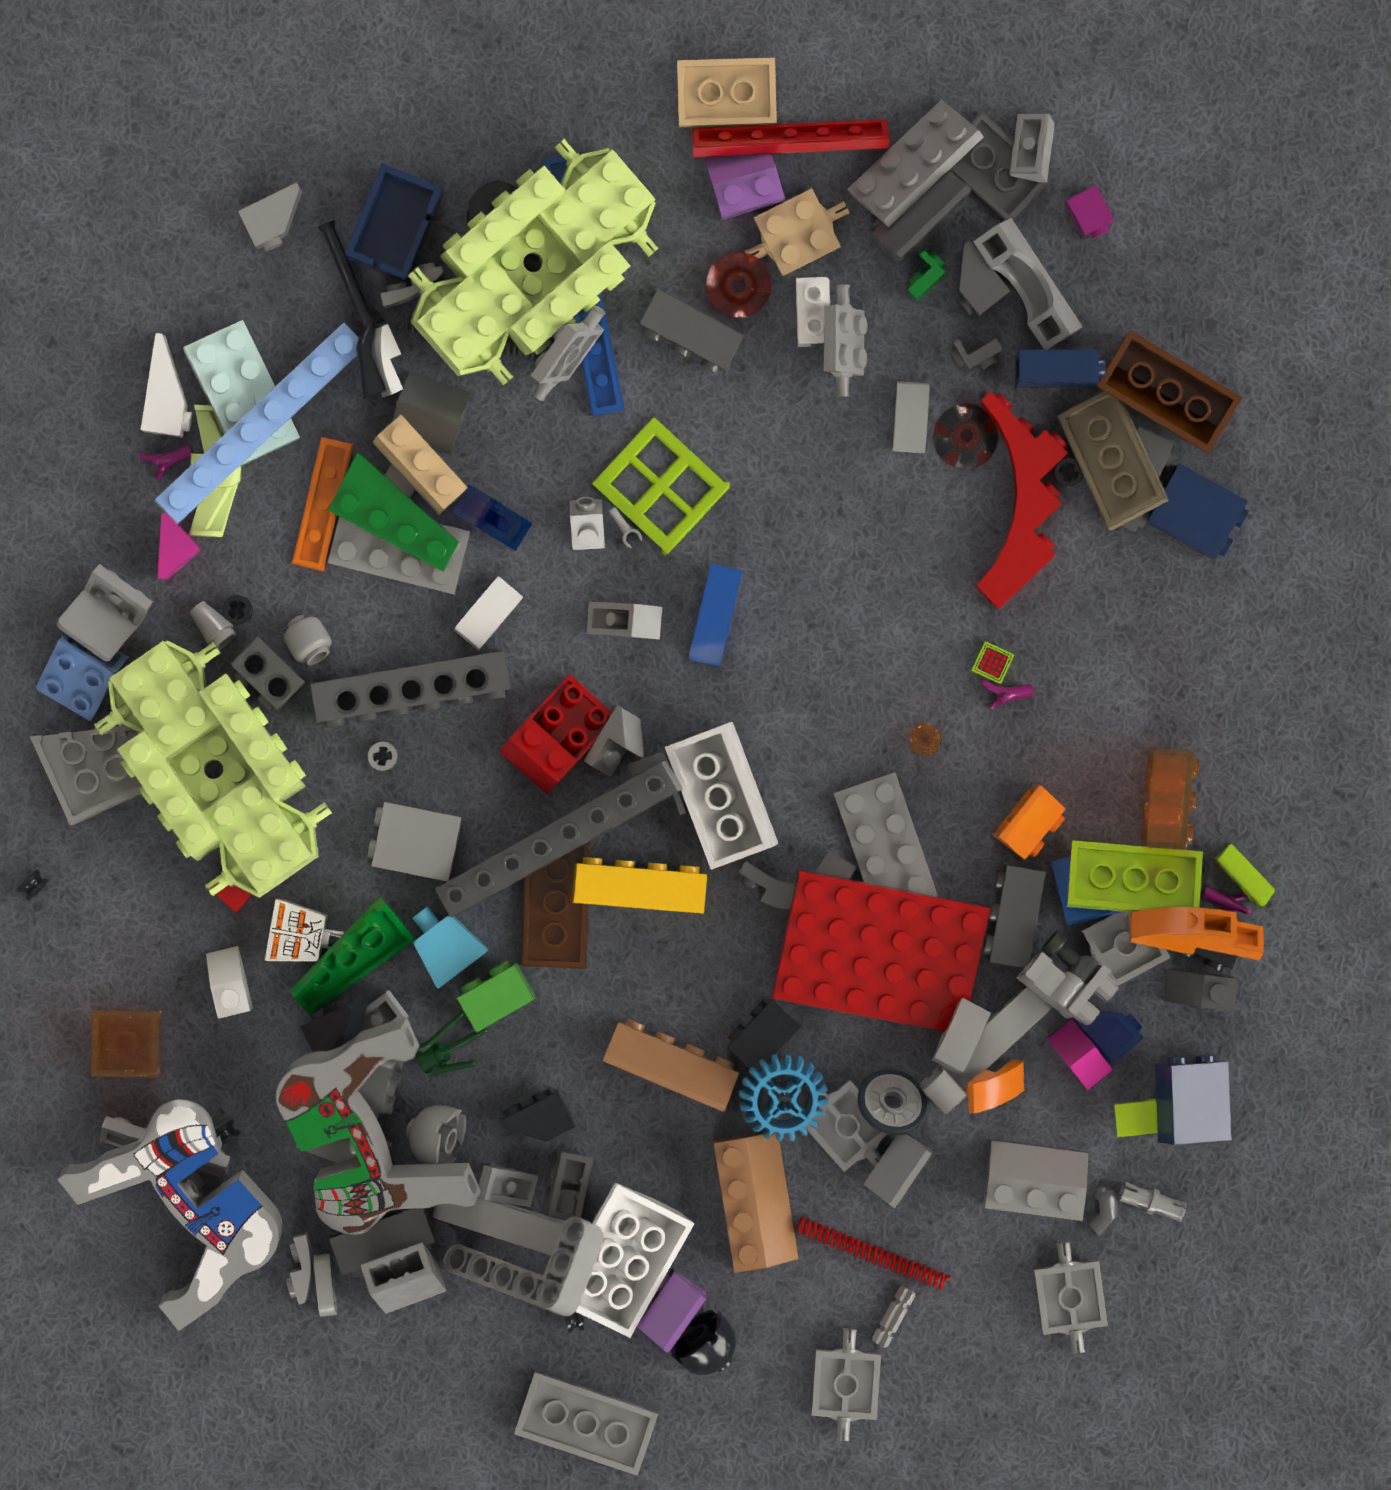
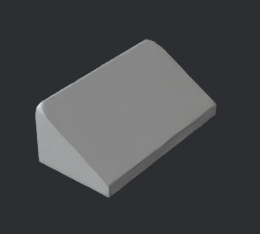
M1049 114L1017 115L1010 176L1047 183L1054 134V121Z

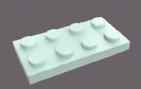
M243 320L183 348L224 434L275 387ZM291 418L240 466L298 440L300 436Z

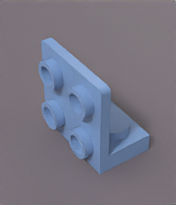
M65 633L58 640L36 689L88 721H91L95 717L109 689V678L124 668L129 656L118 651L110 661H104Z

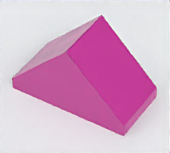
M161 513L158 579L168 580L202 549L179 523L176 524L166 513Z
M1073 1019L1047 1038L1048 1042L1087 1090L1113 1070Z

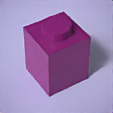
M1096 185L1065 202V206L1082 238L1091 235L1092 239H1096L1110 231L1108 225L1114 221V218Z

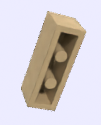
M402 415L397 417L378 434L372 442L438 515L468 488Z

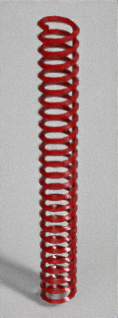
M804 1216L799 1219L798 1224L794 1228L797 1231L801 1223L799 1235H802L807 1225L806 1238L813 1228L812 1240L815 1239L819 1230L817 1242L821 1241L825 1233L824 1245L827 1244L832 1234L830 1247L833 1246L835 1239L838 1237L835 1246L836 1250L839 1249L844 1239L842 1252L845 1251L850 1241L847 1253L848 1255L851 1254L856 1244L854 1257L857 1256L862 1246L859 1258L860 1260L863 1259L868 1249L866 1262L869 1261L874 1251L872 1264H875L880 1254L878 1267L881 1266L886 1256L884 1269L888 1267L892 1259L890 1271L894 1270L898 1261L896 1274L900 1272L903 1263H905L902 1276L906 1275L908 1267L911 1265L908 1278L912 1277L915 1268H917L914 1277L915 1281L918 1280L920 1272L923 1270L920 1283L924 1282L929 1272L926 1282L927 1286L930 1285L932 1277L935 1275L932 1285L935 1288L941 1277L939 1291L942 1290L944 1282L951 1278L950 1274L945 1276L944 1272L938 1275L937 1269L932 1272V1267L926 1270L925 1264L920 1267V1263L917 1262L914 1265V1261L910 1260L908 1262L907 1257L902 1260V1256L896 1257L895 1252L890 1255V1251L887 1250L884 1253L883 1247L878 1250L877 1245L872 1248L871 1243L866 1245L865 1240L860 1243L859 1238L855 1240L853 1236L848 1238L847 1233L841 1237V1231L835 1234L834 1228L829 1232V1226L823 1229L822 1223L817 1227L816 1221L811 1224V1220L807 1219L805 1222Z

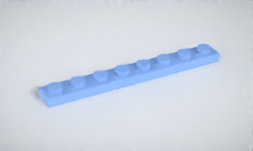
M345 323L338 327L165 489L154 502L176 524L180 523L357 356L356 345L359 338Z

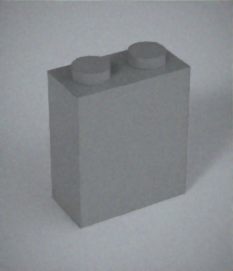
M384 802L383 808L377 807L374 826L379 827L377 840L371 839L367 858L373 859L371 865L373 867L448 882L451 878L463 817Z
M423 1242L360 1265L370 1296L385 1314L446 1292L437 1261Z

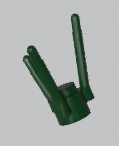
M463 1010L460 1011L431 1038L419 1044V1050L416 1052L419 1067L424 1073H432L436 1077L445 1072L476 1066L475 1060L446 1064L451 1058L450 1052L486 1034L488 1029L485 1027L479 1032L475 1031L447 1046L444 1043H436L466 1015Z

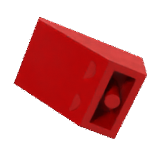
M569 674L508 739L499 752L548 795L593 746L612 712Z

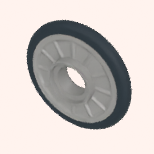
M881 1070L869 1075L860 1085L857 1097L859 1110L864 1119L875 1129L887 1134L901 1135L915 1130L925 1119L927 1098L919 1083L911 1076L896 1070ZM886 1096L896 1097L900 1101L901 1107L890 1108L886 1105L884 1098Z

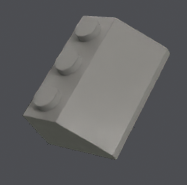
M991 1140L983 1206L987 1209L1083 1221L1087 1192L1088 1153Z

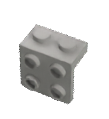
M99 564L92 572L83 591L59 618L57 627L104 661H110L142 623L153 601L148 599L141 591L134 589L120 579L116 573Z

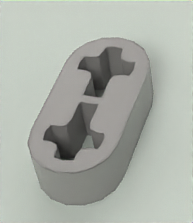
M331 1254L314 1255L320 1317L337 1315Z

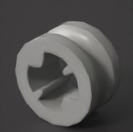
M377 742L372 745L368 752L369 763L373 768L380 771L391 769L398 759L397 750L388 742ZM380 747H387L388 750L386 752L391 751L392 759L386 760L385 766L378 765L379 760H374V753L380 752Z

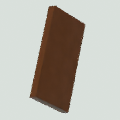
M591 841L524 878L521 966L586 969L588 904L571 902L574 862L582 863L583 857H590Z

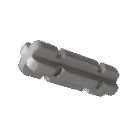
M905 1286L899 1287L895 1294V1302H891L880 1322V1329L877 1328L872 1336V1341L881 1347H888L893 1338L892 1333H896L908 1311L907 1305H911L915 1298V1292Z

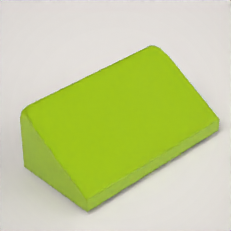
M1232 844L1228 845L1215 858L1214 862L1256 906L1263 907L1267 904L1275 889Z

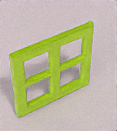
M655 417L651 419L592 483L662 548L661 552L663 555L669 554L730 488L728 481L724 482ZM654 436L678 456L659 478L636 457ZM629 463L653 484L634 505L611 485L612 481ZM688 466L711 487L693 508L669 488ZM662 494L686 514L667 536L644 515Z

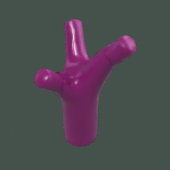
M186 444L164 453H140L139 458L151 461L154 465L159 464L155 478L161 480L164 472L171 465L191 457V450L189 445Z
M983 680L981 683L983 687L998 695L989 704L991 709L1000 704L1003 705L1005 702L1029 698L1034 695L1031 684L1001 687L993 685L986 680Z
M1207 886L1202 898L1219 905L1225 911H1238L1247 915L1251 913V909L1238 903L1246 898L1244 893L1226 895Z

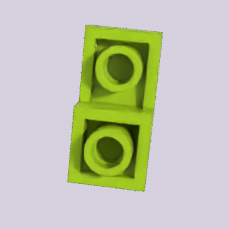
M1156 1098L1146 1099V1101L1114 1103L1117 1137L1158 1133Z

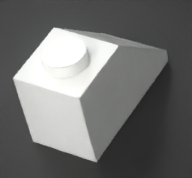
M235 946L206 953L210 988L218 1019L253 1010L239 947Z

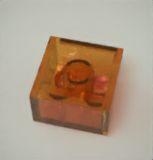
M99 1008L93 1010L91 1076L159 1077L162 1064L163 1010Z

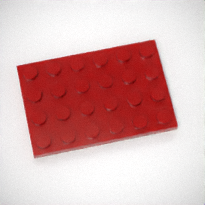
M799 869L771 997L773 999L945 1032L957 1003L962 998L968 1001L971 999L991 908Z

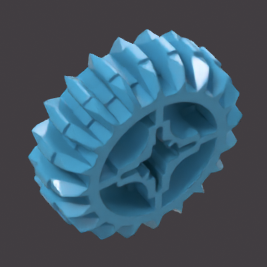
M785 1053L783 1062H779L777 1055L773 1054L771 1056L772 1064L767 1065L766 1061L761 1059L759 1060L762 1068L760 1071L754 1067L749 1069L754 1079L743 1078V1085L749 1089L739 1091L740 1098L745 1100L740 1103L741 1111H748L744 1118L747 1123L754 1122L752 1126L753 1131L759 1132L764 1128V1138L769 1139L773 1132H775L776 1140L781 1142L784 1133H788L790 1140L794 1141L796 1139L795 1131L800 1130L801 1134L806 1136L808 1134L805 1127L807 1124L813 1128L818 1126L817 1121L813 1117H824V1110L818 1106L828 1104L827 1097L821 1095L827 1091L826 1084L820 1083L823 1079L820 1072L813 1073L815 1069L814 1064L810 1062L803 1067V1057L798 1056L794 1063H791V1055ZM783 1074L795 1076L794 1078L790 1077L784 1082H777L772 1079ZM804 1082L809 1086V1100L805 1108L797 1100L798 1094L802 1091L800 1087ZM762 1086L770 1095V1099L766 1103L767 1108L763 1112L757 1106L758 1094ZM775 1091L778 1094L784 1093V1095L788 1092L792 1104L789 1101L783 1102V1100L780 1103ZM782 1113H791L795 1116L788 1120L772 1119L773 1117L777 1118Z

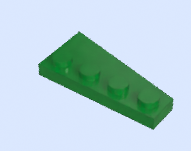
M357 452L328 511L444 572L460 542L433 517L421 509L413 499L392 483L384 473L372 465L364 455Z
M380 896L290 989V992L310 1016V1014L316 1012L412 943L415 938Z

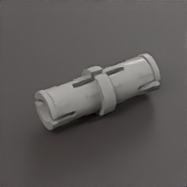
M1126 1181L1121 1187L1119 1194L1122 1196L1118 1197L1119 1202L1144 1209L1147 1214L1153 1215V1213L1177 1222H1181L1185 1215L1186 1209L1184 1208L1187 1207V1202L1162 1195L1157 1189L1153 1188L1150 1191Z

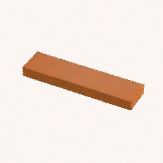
M321 437L292 564L319 571L325 570L337 515L328 511V508L348 472L353 444Z

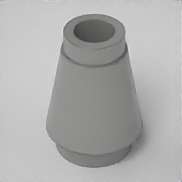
M205 601L200 602L190 611V615L193 617L208 646L213 642L218 650H220L235 638L234 625L207 605Z

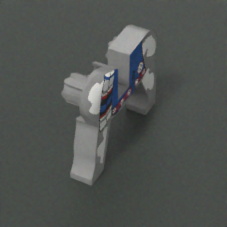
M184 1099L172 1100L161 1105L154 1112L141 1139L107 1151L91 1162L69 1164L61 1171L57 1179L77 1205L150 1180L161 1200L174 1217L192 1235L207 1245L192 1281L182 1289L168 1291L163 1295L159 1304L160 1309L178 1331L217 1305L226 1290L239 1277L257 1270L267 1263L275 1253L282 1234V1218L279 1210L243 1170L202 1198L204 1193L202 1187L205 1184L202 1177L195 1170L219 1154L222 1141L220 1135L216 1136L208 1112L199 1104Z

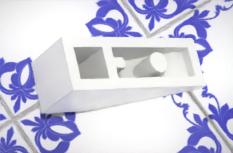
M155 333L141 431L183 438L184 431H190L192 412H187L188 405L166 337L163 334Z

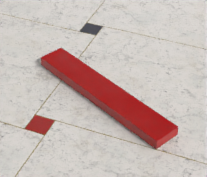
M887 119L693 128V157L889 148Z

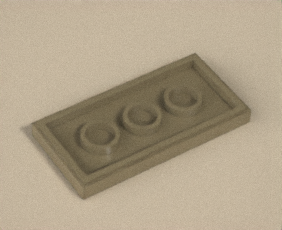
M1102 391L1057 415L1109 530L1112 531L1169 501L1124 403Z

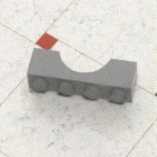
M1012 218L997 224L973 241L990 268L1006 277L1019 293L1027 310V324L1044 350L1054 347L1083 327Z

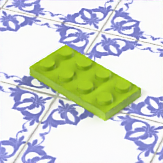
M1072 840L1067 907L1134 912L1165 907L1200 908L1203 852Z

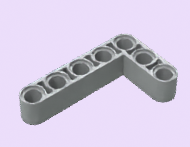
M1030 988L1021 989L1003 1005L1005 1008L1000 1012L997 1011L988 1019L980 1040L961 1075L939 1065L932 1071L933 1074L929 1078L926 1077L919 1086L944 1114H947L967 1095L964 1090L967 1088L968 1082L993 1064L1053 1008Z
M480 1198L477 1199L475 1205L467 1208L455 1204L436 1205L432 1213V1217L547 1255H551L560 1230L566 1221L511 1204L487 1201Z
M579 1217L567 1219L560 1230L543 1276L459 1244L451 1246L446 1251L443 1260L444 1267L448 1272L556 1314L570 1316L579 1307L601 1250L604 1232L598 1225Z

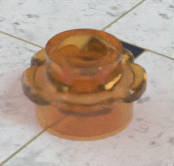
M921 724L919 728H914L909 737L910 741H912V750L919 755L922 753L927 756L933 755L937 752L938 745L942 742L940 732L935 730L931 724ZM923 737H928L927 743L922 741Z

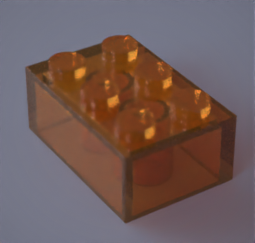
M1148 748L1140 846L1186 850L1187 844H1192L1194 826L1193 824H1188L1189 811H1195L1196 791H1191L1192 778H1197L1199 772V759L1194 758L1193 751Z

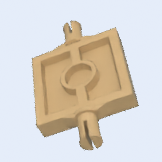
M811 188L754 217L753 219L760 231L762 243L744 251L746 256L759 251V253L748 258L749 262L752 263L757 258L760 259L768 255L775 261L781 275L784 276L840 248L841 246L834 233L832 222L850 214L848 208L837 214L835 213L846 207V204L843 201L826 210L819 203Z

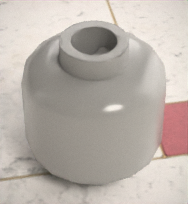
M299 615L288 622V629L283 635V640L295 661L314 665L328 656L332 643L331 637L318 618L313 616L305 618L304 615Z

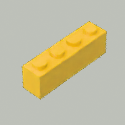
M583 857L582 863L574 862L571 902L704 914L707 874L699 873L700 867L680 865V871H668L667 864L648 862L647 869L634 868L635 861L615 860V866L602 865V858Z

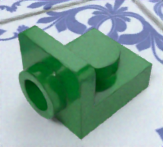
M922 249L917 255L929 270L925 273L923 269H920L908 281L911 287L908 289L907 294L915 302L945 275V271L942 269L945 264L933 251L928 254Z

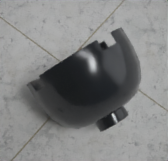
M707 1310L697 1315L688 1324V1326L694 1328L682 1339L679 1338L671 1348V1356L682 1367L696 1375H708L725 1370L732 1362V1356L737 1344L734 1328L719 1311L716 1314L713 1310Z

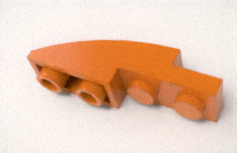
M1165 907L1134 911L1130 915V942L1191 955H1193L1196 948L1260 960L1264 954L1263 926L1239 922L1235 912L1195 907Z

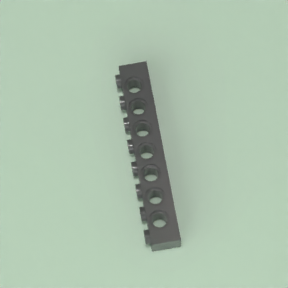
M668 761L661 762L435 888L449 916L459 915L683 790Z

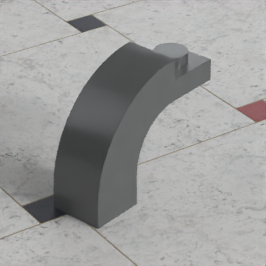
M827 850L814 872L850 879L857 867ZM745 861L739 870V873L744 875L741 882L756 891L759 890L760 886L764 887L766 890L761 896L760 901L776 908L790 910L796 881L784 882L777 880Z

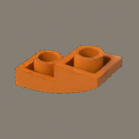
M1011 1059L997 1072L984 1069L969 1081L966 1088L969 1112L978 1113L994 1108L1021 1094L1024 1091V1062Z

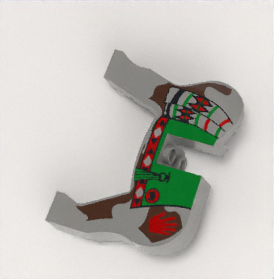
M407 1017L361 1031L348 1043L334 1050L312 1052L301 1056L290 1065L277 1088V1106L301 1152L349 1137V1148L355 1158L321 1168L314 1180L315 1205L318 1216L327 1226L345 1234L357 1235L369 1231L388 1211L394 1209L430 1208L440 1204H455L467 1208L476 1204L481 1193L469 1163L393 1165L382 1129L371 1108L358 1092L360 1087L382 1062L391 1059L406 1061L414 1057L419 1044Z

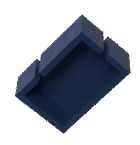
M381 163L345 256L372 269H375L376 265L379 264L378 269L380 272L408 283L410 279L408 275L413 272L431 227L427 217L434 220L445 193L443 188Z

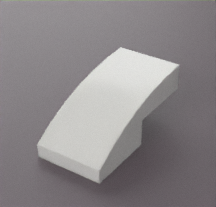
M387 324L375 330L371 342V354L386 388V391L381 394L382 398L403 390L390 360L400 355L401 352Z
M498 576L454 628V631L479 651L519 604L523 596Z

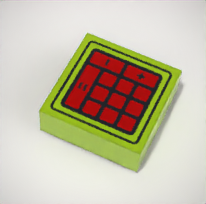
M984 641L971 671L1001 684L1014 654Z

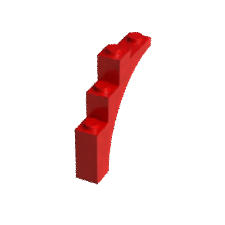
M990 391L979 403L993 419L1006 443L1014 473L1015 500L1012 522L1004 546L992 567L975 587L998 610L1056 555L1052 551L1055 547L1052 541L1042 532L1037 535L1034 530L1062 505L1058 500L1061 496L1060 493L1048 481L1043 485L1040 479L1068 453L1063 449L1067 444L1055 431L1049 434L1044 430L1035 438L1032 435L1035 429L1022 416L1017 419L1009 411L1012 408L1009 401L1001 393L995 396Z

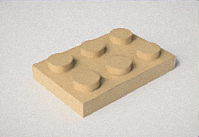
M775 58L677 60L679 127L777 124Z

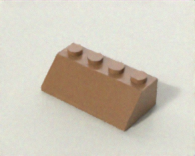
M627 1018L625 1023L618 1021L602 1061L722 1112L725 1111L739 1075V1071L733 1069L735 1066L734 1062L717 1056L716 1060L713 1061L703 1056L705 1050L688 1043L686 1048L673 1044L674 1037L657 1031L655 1036L643 1031L645 1025Z
M763 1132L713 1140L734 1273L768 1268L799 1259L780 1142L776 1140L775 1132H773L769 1139L764 1138Z

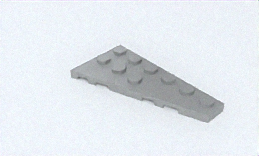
M124 725L115 726L103 735L99 733L98 729L46 736H30L71 826L141 794L139 788L142 787V784L136 776L131 778L120 763L124 758L117 750L137 736L138 732Z

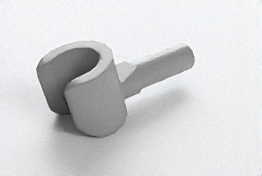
M612 507L609 513L624 534L623 542L625 546L632 549L626 541L627 535L629 533H636L641 542L642 535L638 530L631 529L617 508Z

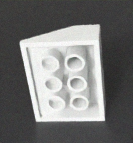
M615 1183L593 1221V1224L598 1225L603 1230L604 1241L576 1312L631 1338L695 1223L678 1210L654 1198Z

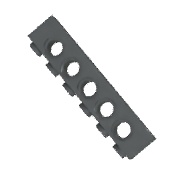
M505 651L310 684L317 723L325 722L326 728L345 725L344 718L357 716L358 722L376 720V713L389 711L390 717L409 714L408 707L421 705L422 711L440 709L441 702L453 700L454 706L474 703L473 696L486 694V700L506 697L505 691L512 690ZM478 669L484 673L485 683L482 687L475 689L469 686L467 676L472 670ZM441 675H448L453 681V688L447 694H441L435 688L436 679ZM414 680L419 683L421 692L416 699L410 700L405 697L403 687L408 681ZM377 686L385 687L389 694L388 700L382 705L375 704L371 699V692ZM347 691L352 692L356 697L355 707L348 711L342 709L339 705V697Z

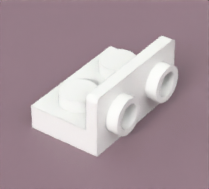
M828 277L796 278L798 347H808L811 344L824 343V305H830Z

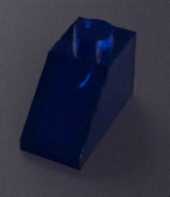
M468 485L452 513L516 551L533 523L487 494Z
M1099 1010V1014L1089 1025H1085L1073 1017L1114 1064L1143 1039V1036L1138 1032L1143 1027L1130 1013L1125 1017L1119 1011Z

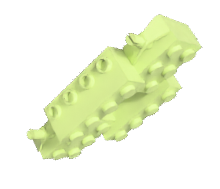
M564 138L554 147L567 161L565 164L567 168L560 183L545 166L535 173L529 169L515 181L519 187L514 192L509 194L505 190L491 202L495 208L485 216L480 212L467 223L470 230L465 235L460 237L456 233L442 245L446 251L440 257L458 278L433 283V281L430 282L419 267L408 275L421 290L419 292L421 296L410 322L457 376L487 370L488 372L491 371L502 385H505L514 377L499 359L508 336L525 355L535 352L536 355L540 354L552 343L549 338L561 326L575 323L576 320L573 317L581 309L587 312L600 301L597 296L606 287L611 291L624 280L621 274L630 265L614 247L615 245L627 242L637 243L648 257L659 249L645 231L656 204L654 202L656 199L613 149L610 151L607 148L580 155L574 151ZM527 254H535L540 258L541 267L537 272H530L525 268L523 261Z
M162 641L109 678L108 684L112 711L94 725L101 735L117 724L119 726L125 725L139 733L117 749L124 758L120 763L131 778L136 776L142 784L139 791L149 805L153 802L161 812L157 815L168 832L173 829L180 839L176 844L186 858L191 856L199 861L220 846L223 871L218 877L205 884L211 895L214 896L228 885H235L260 898L319 857L315 833L316 824L332 814L325 802L310 813L307 812L305 814L283 803L306 787L301 780L306 775L296 760L289 763L282 752L287 750V747L278 734L275 733L271 736L264 725L269 722L257 706L252 710L245 700L250 694L240 680L234 683L225 674L209 686H206L205 663L221 654L216 645L212 642V644L199 653L193 654L170 641ZM212 761H219L223 766L222 775L216 779L208 778L205 773L206 766Z

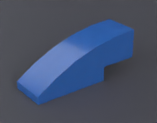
M711 563L688 660L720 667L743 573L742 570Z

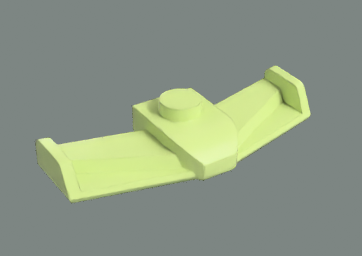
M194 405L203 451L205 453L224 435V432L211 405ZM191 453V465L203 454ZM241 466L197 506L189 536L223 537L238 483L241 482Z

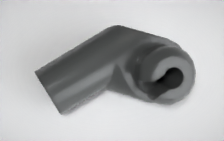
M1105 1185L1100 1186L1095 1192V1198L1099 1201L1100 1212L1088 1224L1099 1236L1119 1214L1118 1195L1115 1190H1110Z

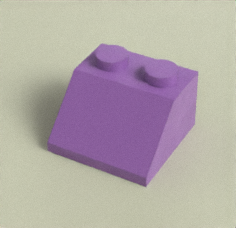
M772 154L704 157L721 220L784 203L785 197Z
M675 1269L670 1276L668 1274L665 1275L657 1290L658 1293L650 1302L637 1325L644 1334L667 1353H669L706 1300V1291Z

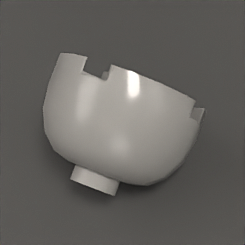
M439 1104L425 1108L415 1119H411L407 1126L406 1136L409 1138L412 1156L419 1163L446 1164L455 1162L457 1158L451 1156L456 1140L462 1146L466 1132V1116L460 1114L462 1110Z

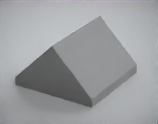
M907 1134L896 1135L863 1185L895 1208L933 1151Z

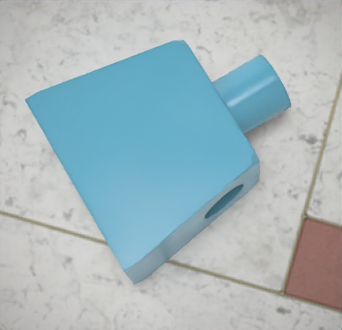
M427 906L412 918L424 933L413 942L438 989L489 950L454 916L450 917L448 915L439 922Z

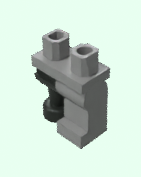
M1057 930L1041 947L1042 953L1035 955L1017 979L1058 1010L1066 1019L1074 1017L1079 1022L1089 1025L1100 1012L1088 1001L1092 994L1095 993L1104 1002H1107L1119 988L1108 977L1111 970L1105 965H1101L1096 958L1080 956L1064 945L1066 937ZM1056 954L1067 966V969L1062 972L1051 963L1052 960L1049 957H1053Z

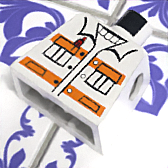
M277 898L275 899L265 961H318L321 958L322 948L330 949L344 932L326 929L328 915L285 899Z

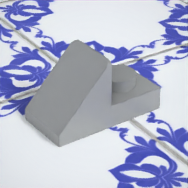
M618 705L584 759V762L610 777L620 764L627 750L642 759L644 758L641 719Z
M388 990L367 1006L361 1031L408 1017V1014Z
M491 1163V1166L484 1165L479 1182L481 1193L478 1198L531 1207L539 1175Z

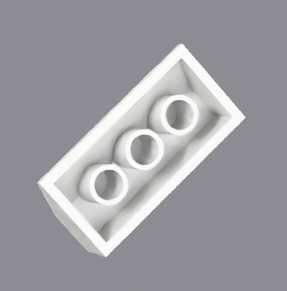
M733 722L665 747L675 776L683 788L681 790L711 870L779 844Z

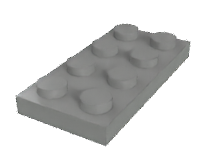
M941 99L847 190L858 202L889 228L983 138V135L975 126Z
M339 516L328 564L455 595L470 531L440 524L460 542L447 568L443 572Z
M895 772L833 793L864 882L938 896Z
M535 1371L514 1434L638 1476L659 1412Z

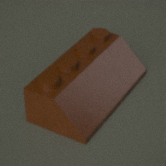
M1131 330L1125 335L1107 365L1105 376L1101 377L1096 385L1097 388L1207 454L1211 452L1243 398Z

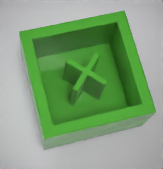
M505 961L489 971L491 977L481 982L478 977L460 988L462 994L457 999L476 1032L535 999L536 995L517 962L510 966L508 961Z

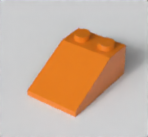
M1032 784L992 835L1023 860L1028 855L1034 858L1045 845L1041 839L1048 830L1054 833L1065 820V817L1061 815L1065 808L1041 785Z

